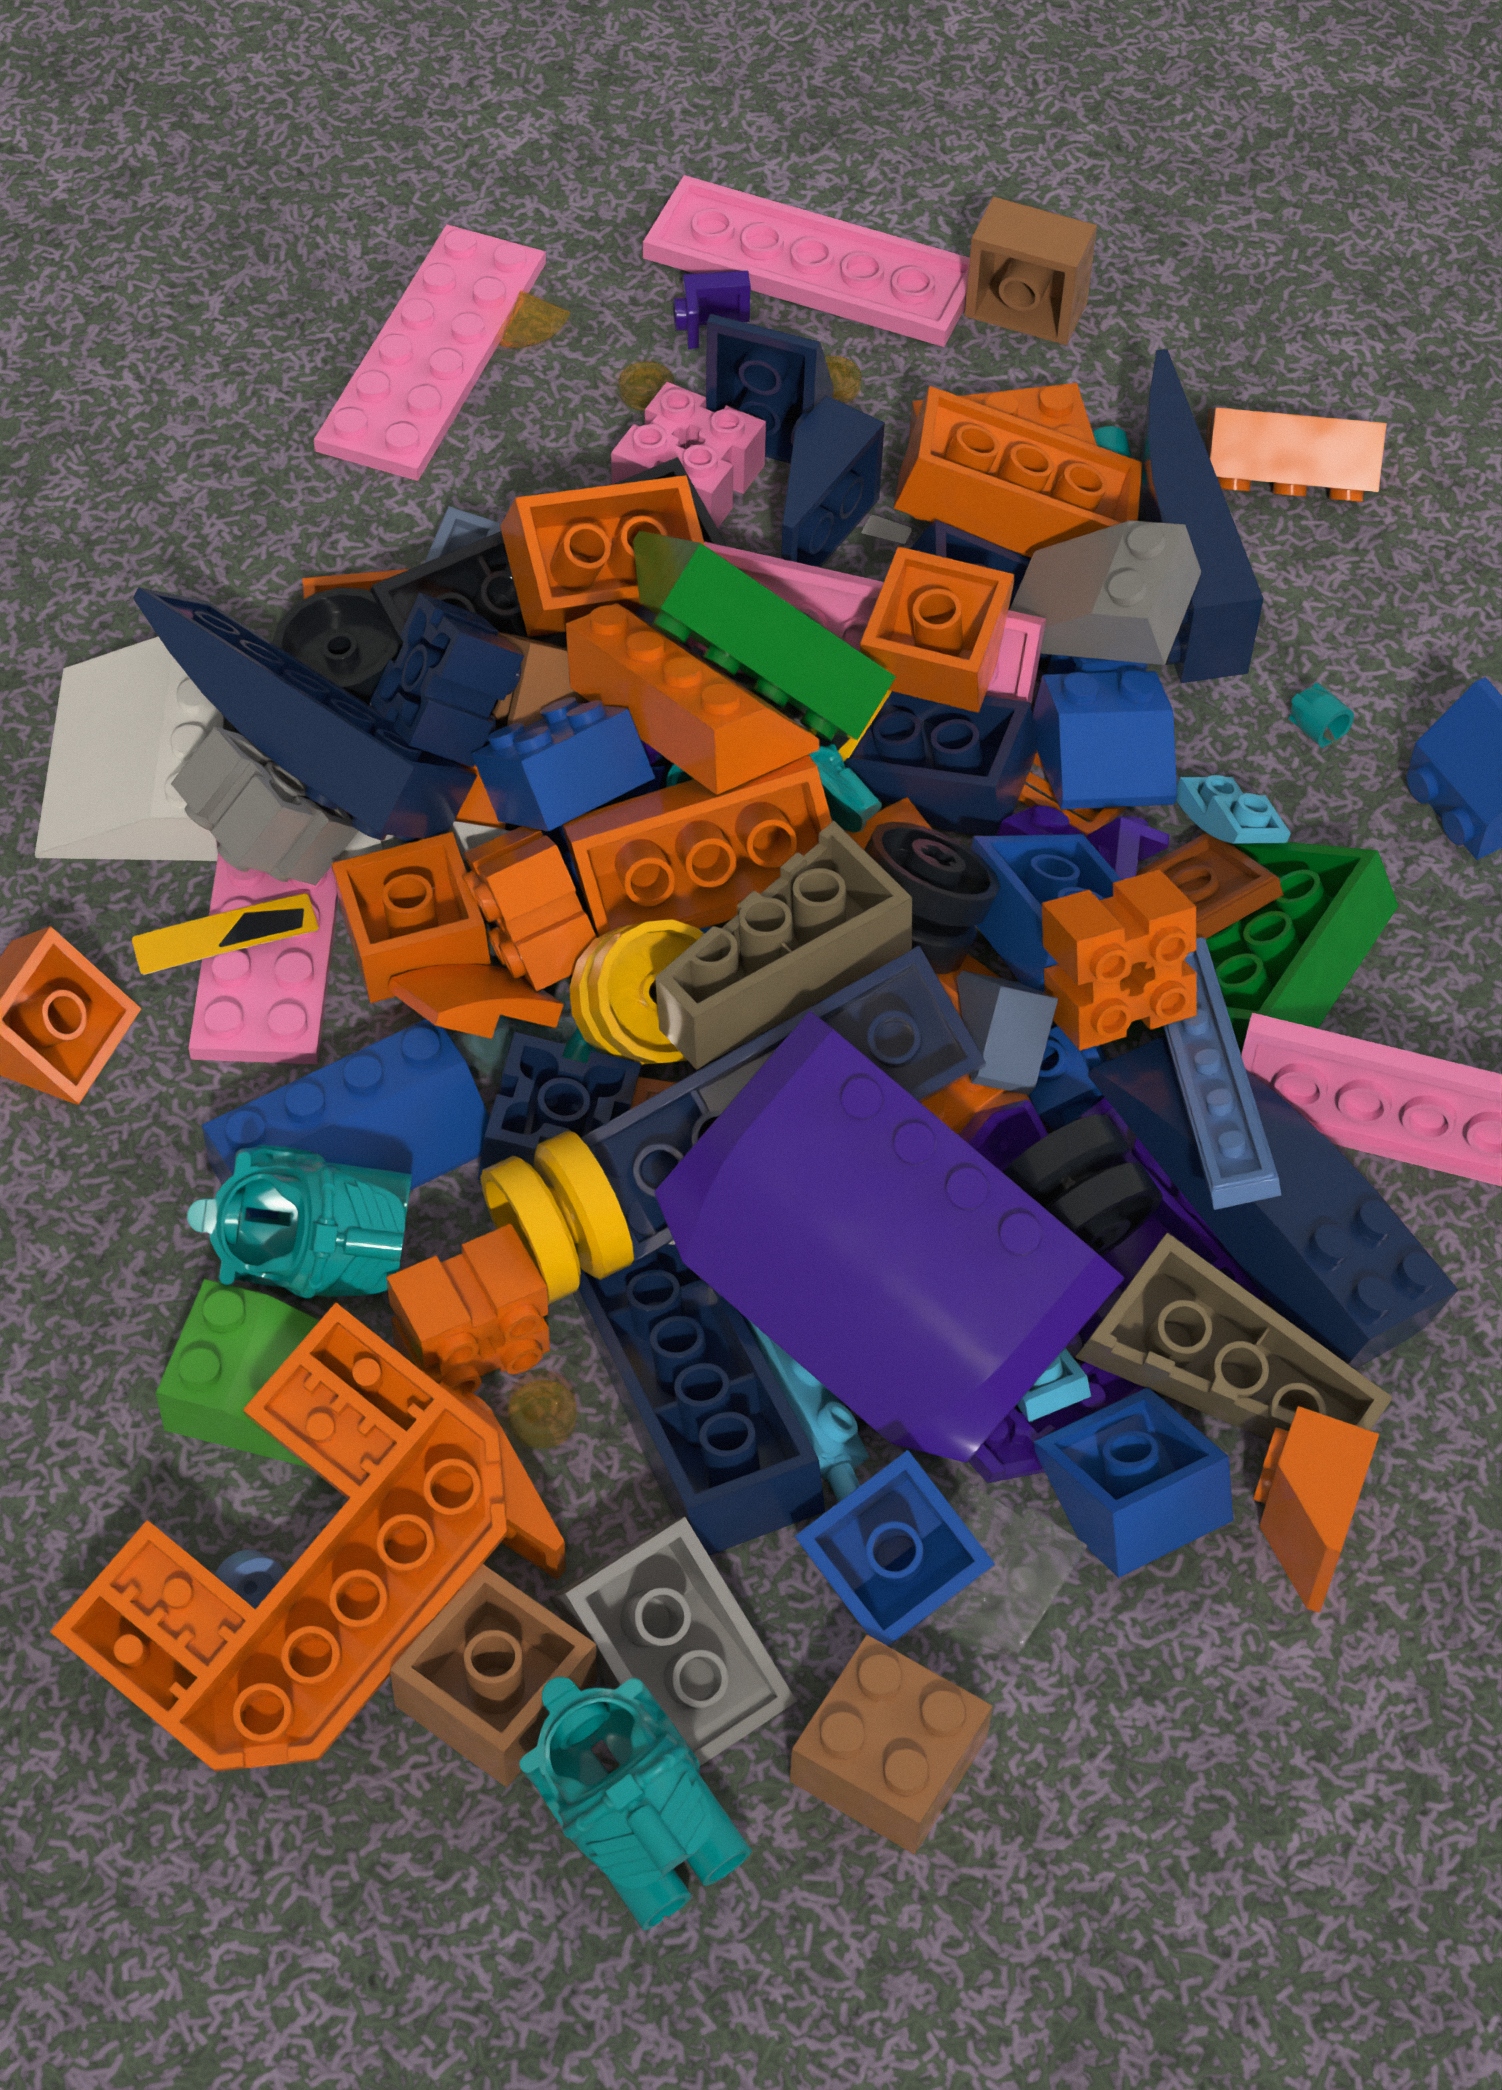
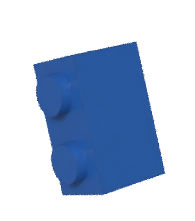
M1156 671L1074 672L1070 674L1042 675L1032 714L1036 750L1060 809L1175 805L1177 779L1173 708Z
M1486 677L1475 681L1415 743L1406 775L1407 784L1413 797L1419 803L1425 804L1428 802L1442 819L1443 828L1448 838L1456 845L1463 844L1476 860L1502 848V695Z
M1149 1387L1034 1441L1035 1453L1078 1540L1118 1578L1233 1521L1229 1456Z
M908 1450L795 1535L800 1546L865 1632L888 1647L995 1566L993 1560Z

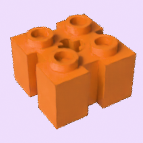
M521 826L463 853L471 871L462 875V879L466 882L474 901L478 904L479 909H482L488 922L494 921L496 927L488 930L487 935L500 963L507 965L512 977L516 979L525 975L530 985L536 991H539L573 975L577 960L597 937L587 914L581 907L575 893L576 888L557 845L547 835L543 836L541 830Z
M1160 869L1113 882V897L1099 900L1090 890H1085L1042 903L1043 947L1058 963V965L1044 968L1045 993L1058 998L1053 1021L1079 1051L1127 1037V1029L1131 1022L1139 1019L1151 1030L1197 1016V973L1184 960L1188 953L1196 951V906Z
M511 1223L462 1244V1254L440 1262L436 1255L386 1277L389 1305L395 1314L391 1318L393 1341L399 1353L439 1384L442 1381L461 1395L463 1392L474 1393L481 1385L482 1380L480 1376L496 1369H500L501 1372L506 1370L507 1373L512 1375L523 1373L538 1364L543 1354L550 1351L549 1327L543 1316L548 1315L547 1285Z

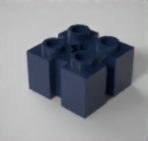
M419 592L399 636L404 641L396 661L389 659L370 703L385 720L395 723L393 729L409 746L474 767L475 762L471 753L490 744L488 736L495 732L496 729L495 717L490 715L497 699L504 701L506 695L511 694L515 690L520 680L521 663L524 655L507 639L497 636L499 631L483 616Z
M514 1032L502 1075L500 1092L496 1095L485 1133L477 1180H481L480 1177L483 1169L511 1156L521 1158L534 1168L533 1161L537 1144L567 1130L576 1133L581 1138L629 1111L632 1107L641 1063L595 1051L590 1052L588 1063L563 1058L565 1044Z

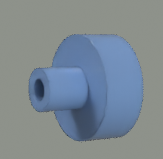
M249 1549L236 1552L225 1559L217 1569L215 1576L256 1609L286 1572L279 1563L263 1552Z

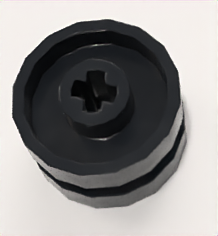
M343 587L314 593L295 604L278 623L272 641L273 644L372 708L374 707L370 701L389 659L396 661L401 650L372 593L365 589Z
M888 822L877 825L864 851L912 897V949L920 946L935 974H947L959 970L977 935L974 925L983 923L1001 887L996 873L982 857L964 844L938 831L913 823Z
M1091 1115L1063 1126L1025 1150L1002 1171L1003 1174L1101 1257L1138 1230L1157 1210L1163 1198L1161 1191L1141 1163H1123L1129 1147L1107 1115Z

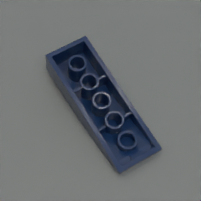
M1168 349L1156 350L1139 461L1143 463L1138 521L1186 525L1201 569V575L1165 665L1174 664L1180 683L1248 674L1264 598Z
M138 587L133 597L134 601L166 649L201 693L246 739L287 773L306 784L305 794L307 797L330 809L337 810L339 807L354 816L351 825L355 829L377 840H385L387 835H394L403 841L411 843L418 841L419 838L426 839L449 832L478 775L456 761L409 746L393 729L394 722L385 720L377 710L210 602Z
M920 946L581 1137L600 1164L619 1202L633 1243L634 1262L674 1241L654 1191L809 1011L833 1028L920 1103L986 1066V1061Z
M1165 1035L1094 1067L1088 1077L1278 1314L1352 1368H1359L1423 1330L1458 1291V1288L1377 1190L1346 1157L1289 1103L1247 1070L1248 1080L1279 1177L1281 1196L1214 1210Z
M667 1244L636 1262L633 1260L630 1266L601 1280L591 1276L580 1267V1285L577 1291L572 1294L647 1463L674 1518L686 1517L707 1554L710 1556L825 1512L819 1459L742 1315L682 1262L676 1245Z

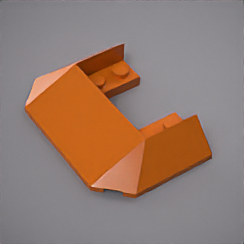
M335 1303L243 1409L245 1415L348 1499L345 1505L260 1605L254 1609L156 1526L146 1520L50 1631L58 1640L215 1772L320 1760L390 1676V1668L508 1534L498 1431L338 1303Z

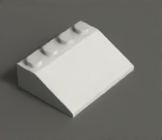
M159 637L63 668L35 849L36 858L217 861V848L220 843L211 834V831L196 824L186 814L184 808L187 803L171 783L214 726L231 732H235V727L201 693L169 653Z

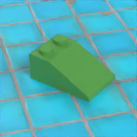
M204 1279L155 1393L164 1430L308 1467L245 1415L243 1409L320 1320L270 1295Z

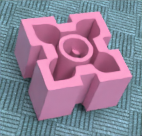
M666 382L645 409V425L638 426L633 424L611 452L612 484L678 457L718 529L733 509V490L744 494L765 466L766 421L729 406H725L724 409L717 412L706 409V397Z

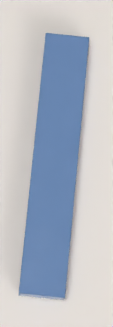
M1205 937L1197 938L1196 951L1188 953L1184 959L1197 973V1016L1162 1027L1213 1209L1216 1210L1281 1196V1189L1276 1167Z

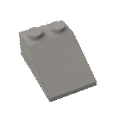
M1129 520L1034 551L1010 611L1046 618L1041 654L1165 665L1201 575V569L1186 525Z
M686 1517L666 1521L550 1596L564 1621L596 1644L597 1671L608 1686L615 1690L630 1678H639L697 1757L700 1766L797 1702Z

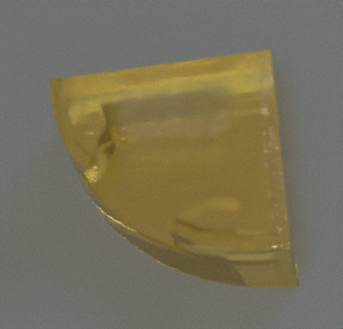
M520 290L513 304L499 345L508 348H523L541 344L551 339L561 330L571 312Z

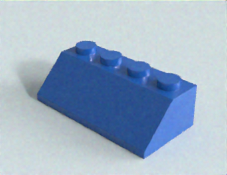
M425 1019L202 1124L209 1165L221 1184L234 1173L235 1153L239 1149L257 1147V1145H272L311 1151L320 1154L326 1162L409 1173L412 1174L410 1190H413L480 1157L490 1118L466 1060L445 1029L435 1026ZM247 1207L245 1220L249 1217L278 1219L279 1212Z

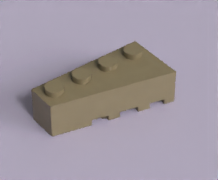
M832 821L819 833V843L803 856L797 852L780 867L781 876L761 894L753 891L737 905V915L722 928L713 926L655 977L659 1030L696 1070L912 950V897L835 821Z
M1168 1233L1155 1247L1075 1357L1142 1387H1149L1156 1393L1271 1441L1276 1427L1286 1431L1290 1430L1298 1406L1371 1430L1393 1399L1391 1395Z

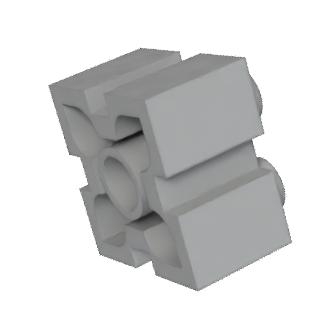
M214 726L171 783L187 803L184 808L186 814L196 824L211 831V834L220 843L217 850L221 857L231 866L243 872H247L251 868L266 872L282 882L293 879L317 885L332 866L331 863L336 861L359 832L351 825L352 819L342 808L339 807L337 810L330 809L313 801L305 794L306 784L287 773L243 735Z

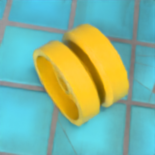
M670 919L646 921L617 927L594 939L577 960L569 987L572 1016L584 1040L599 1053L639 1062L641 1065L686 1061L687 1059L659 1030L655 977L703 936L704 933L694 926Z
M568 1130L537 1144L534 1153V1168L521 1158L511 1156L483 1169L480 1177L483 1195L495 1228L499 1229L510 1223L513 1225L547 1285L548 1305L577 1291L580 1285V1267L591 1276L601 1280L630 1266L634 1260L633 1243L626 1219L604 1171L583 1140L576 1133Z

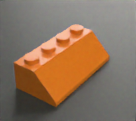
M929 386L899 472L893 509L908 513L919 520L934 522L936 519L991 543L1015 551L1020 555L1032 558L1034 551L1129 520L1138 521L1143 462Z
M618 603L598 607L590 614L566 623L570 688L589 702L600 700L603 706L628 708L642 741L716 795L819 750V739L688 647Z
M806 755L719 795H716L700 782L693 779L584 813L562 824L597 937H600L617 927L646 921L673 919L701 929L731 920L737 915V905L751 892L756 891L761 894L781 876L780 867L797 852L804 856L819 843V833L832 820L818 767L812 758Z

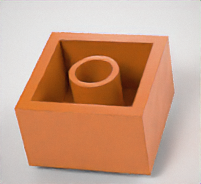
M453 832L331 863L340 910L370 1003L396 997L387 990L390 979L408 971L446 964L491 965L485 924L478 904L474 901L466 882L462 879V875L467 872Z

